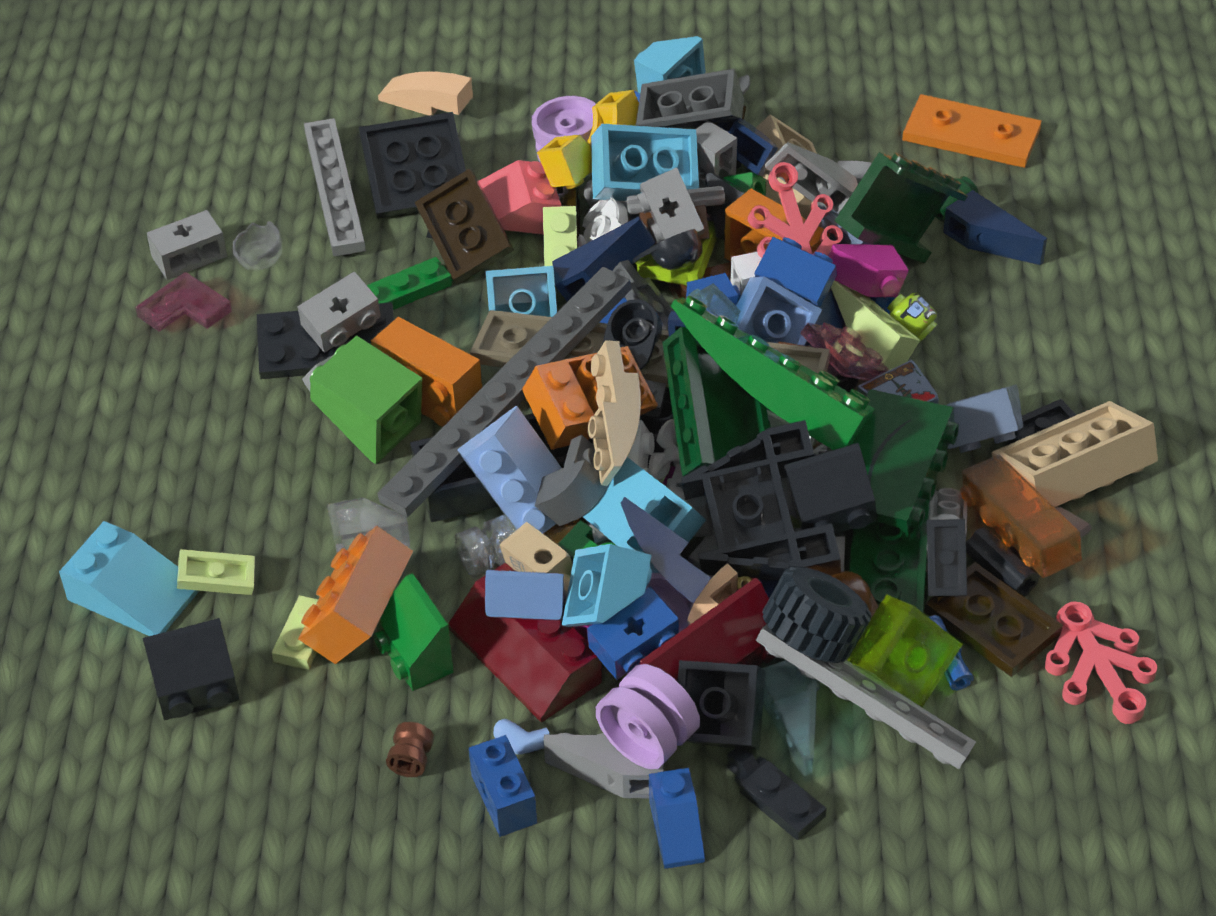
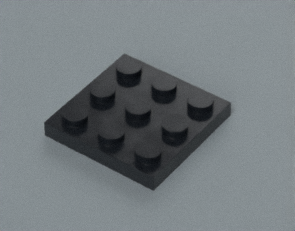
M453 112L359 127V136L377 219L419 212L415 204L417 200L466 171Z

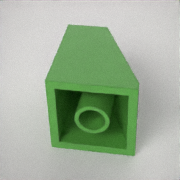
M356 335L349 343L341 345L336 350L334 356L324 365H319L314 369L310 376V398L371 462L377 464L421 423L422 377Z

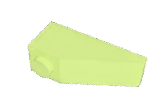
M834 280L831 289L856 352L867 360L865 365L873 372L881 375L906 363L920 340L869 297Z

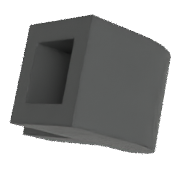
M583 435L571 439L564 468L542 477L535 502V507L559 526L579 519L588 513L598 503L607 489V486L601 485L599 471L594 468V444Z

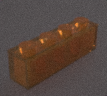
M994 456L962 471L963 487H961L960 491L963 500L967 502V506L973 507L981 515L984 523L988 527L992 526L1000 534L1003 542L1008 547L1012 546L1020 554L1027 567H1033L1042 578H1045L1082 561L1080 532L1002 456Z

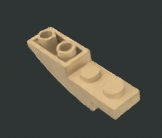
M605 340L591 361V373L593 376H596L598 388L596 402L599 408L589 420L588 434L590 438H593L594 468L599 471L601 485L608 486L623 465L635 441L641 410V390L638 373H627L624 371L619 341Z

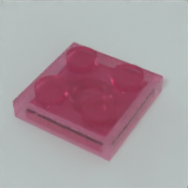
M807 322L800 333L814 348L830 349L829 363L842 376L871 380L889 371L882 363L883 357L875 350L866 347L861 342V335L849 327L841 329L835 328L828 323L819 325Z

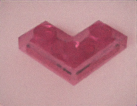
M187 272L181 274L135 307L137 317L159 332L184 314L208 329L232 312L229 300Z

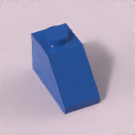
M689 768L649 774V803L664 869L704 863L705 857L698 806Z

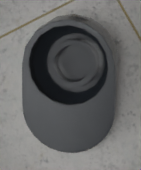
M696 229L687 230L667 238L642 252L633 259L634 264H639L654 259L664 269L670 271L683 270L693 265L700 258L703 252L702 242Z
M639 299L628 300L620 304L612 312L608 320L603 343L605 340L619 341L620 348L628 346L639 369L642 370L651 359L654 346L662 335V320L659 313L649 303Z

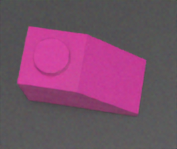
M833 244L828 255L833 260L832 264L836 265L837 276L835 281L867 297H897L909 271L893 245Z

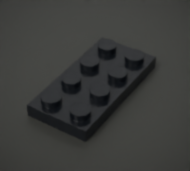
M392 302L379 303L381 318L377 319L371 327L361 329L350 336L344 344L349 343L356 335L371 344V340L394 321ZM298 311L256 314L260 379L305 376L316 364L334 355L340 347H333L324 353L301 325Z

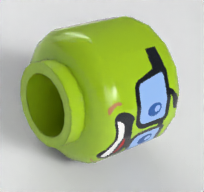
M912 293L906 298L900 294L887 307L891 312L889 315L916 336L920 342L938 325L934 321L937 317V312L918 293Z

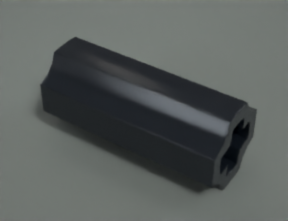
M985 527L976 530L972 537L966 541V553L1023 597L1029 595L1030 591L1038 584L1040 575Z

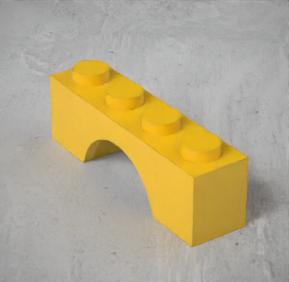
M634 90L609 93L592 107L593 126L587 142L580 134L555 137L537 152L552 187L565 186L567 189L578 187L584 182L583 178L592 173L591 135L601 124L636 126L639 102Z

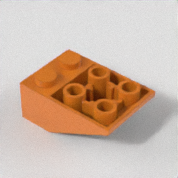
M628 346L621 347L624 371L627 373H638L641 390L640 415L657 408L658 404ZM597 353L535 366L522 388L551 450L569 446L571 439L583 435L586 439H591L588 434V423L591 416H594L599 408L596 402L598 390L596 376H593L591 373V361Z

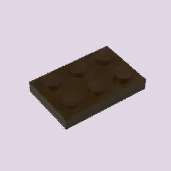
M470 168L415 202L453 280L457 284H460L514 251L475 173Z
M974 562L966 569L967 596H933L925 603L924 613L929 617L933 615L940 616L948 631L1010 677H1013L1060 636L1063 625Z

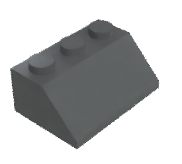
M735 69L642 84L636 126L682 129L699 127L707 121L719 123L742 119L744 97Z

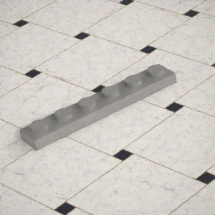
M335 119L304 123L306 140L333 256L366 251Z
M768 624L762 628L755 641L765 646V649L771 655L784 658L798 667V670L806 677L817 679L831 688L832 692L839 698L850 700L863 708L869 717L876 721L885 722L896 729L905 740L918 743L933 753L938 761L959 769L974 747L976 741L851 662L840 661V663H832L808 657L785 644L769 629Z

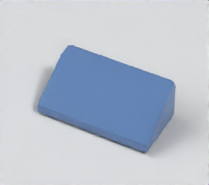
M486 570V616L544 620L562 619L565 601L563 574Z

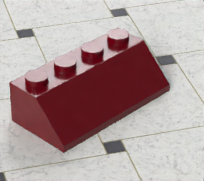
M504 563L498 568L494 569L499 571H514L507 563ZM486 575L474 583L448 623L449 630L541 723L602 683L601 661L589 648L588 641L573 627L562 626L563 617L561 620L486 616Z
M757 578L751 580L640 660V665L648 664L657 667L678 682L679 660L759 665L762 662H771L775 656L771 655L765 649V646L755 641L762 628L767 624L763 619L764 614L762 612L769 598L762 583Z

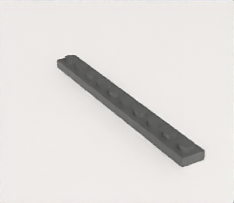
M602 267L377 493L380 503L408 518L464 461L457 449L509 410L518 406L526 398L522 388L535 366L563 360L631 290L630 279Z

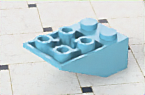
M628 457L607 486L598 503L582 516L617 546L643 552L630 529L620 504L624 497L687 542L692 539L706 521L694 508ZM650 561L652 573H659Z

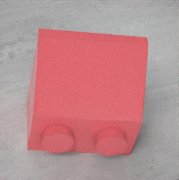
M517 160L479 180L504 230L544 235L543 207L561 206L556 187L550 185L541 162Z

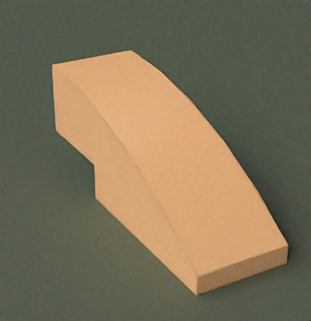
M437 71L404 74L392 78L378 95V100L428 116L434 115L438 109L459 115L473 98L471 77Z

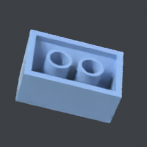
M515 406L457 450L516 530L528 522L543 534L556 523L535 507L542 477L558 471L562 467L519 408Z

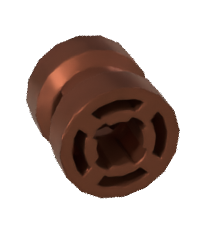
M403 722L395 730L393 736L395 745L388 752L386 765L398 775L410 778L418 777L425 770L427 764V756L425 754L432 747L434 734L422 724Z

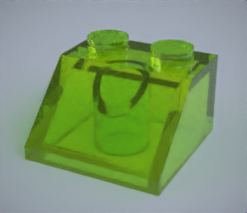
M886 594L847 661L923 708L963 644L914 605Z

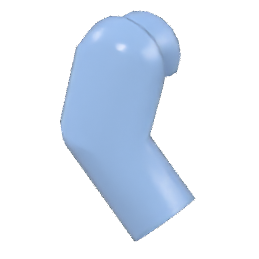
M501 719L494 726V737L498 738L506 735L516 755L544 749V734H549L547 727L527 732L508 719Z

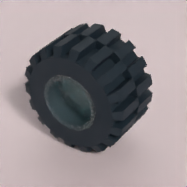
M790 567V569L784 571L762 612L764 614L763 619L768 624L769 629L785 644L808 657L832 663L847 661L872 617L867 604L847 585L828 574L804 567Z

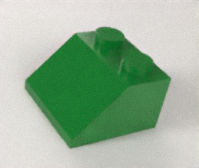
M409 574L405 576L392 593L377 624V632L373 633V637L379 651L382 654L387 652L390 656V663L396 677L399 680L405 679L411 690L415 691L454 671L448 624L414 574Z

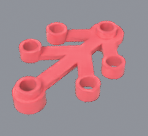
M778 163L770 172L768 181L772 189L779 192L788 224L770 214V211L761 205L755 206L748 215V222L755 229L765 227L781 238L786 237L796 241L802 246L801 250L813 255L809 241L823 217H826L832 210L833 200L825 194L817 195L811 203V212L803 224L793 192V187L798 180V172L789 163ZM776 177H782L786 184L780 183ZM817 202L824 203L827 209H820ZM754 214H761L764 221L757 220ZM835 225L827 226L820 235L821 244L816 252L828 256L832 245L839 244L842 241V230ZM827 233L834 234L836 241L830 240L827 237ZM765 237L759 243L757 252L761 258L766 251L764 245H769L772 237Z
M1069 602L1065 604L1056 616V620L1063 625L1062 632L1054 650L1048 652L1045 661V669L1048 673L1061 676L1068 671L1070 661L1068 653L1076 639L1083 649L1071 679L1064 683L1062 692L1064 701L1071 705H1079L1085 701L1087 693L1086 684L1094 668L1114 700L1112 711L1116 718L1124 724H1133L1139 721L1145 711V696L1136 689L1126 688L1112 666L1132 671L1133 678L1139 683L1148 684L1154 681L1157 673L1156 662L1148 657L1139 658L1130 655L1137 650L1139 635L1132 629H1120L1095 620L1091 609L1084 603ZM1094 636L1113 641L1115 649L1099 644ZM1122 640H1129L1132 643H1124ZM1057 660L1063 664H1055L1052 661ZM1145 668L1148 669L1150 672H1143L1140 669ZM1069 690H1077V691H1079L1080 693H1079V694H1074V693L1070 692Z

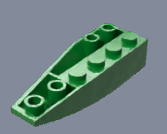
M688 296L687 299L682 297L675 299L671 304L673 310L698 343L747 393L788 423L805 420L809 436L828 448L836 450L850 446L875 411V408L868 405L870 399L862 393L853 389L850 392L845 391L837 386L839 380L823 370L816 373L790 356L770 347L761 338L752 334L749 335L738 329V325L722 315L717 317L706 311L707 306L698 299Z

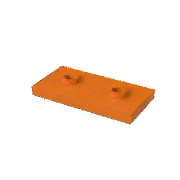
M920 94L903 131L902 140L1025 168L1040 132L1042 120Z

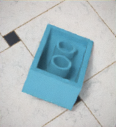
M601 124L591 135L593 199L611 200L610 198L617 201H627V197L641 193L640 183L674 168H678L687 190L699 188L696 129Z
M105 521L101 523L59 571L67 600L148 636L166 632L199 592L197 590L177 589V565L134 533Z

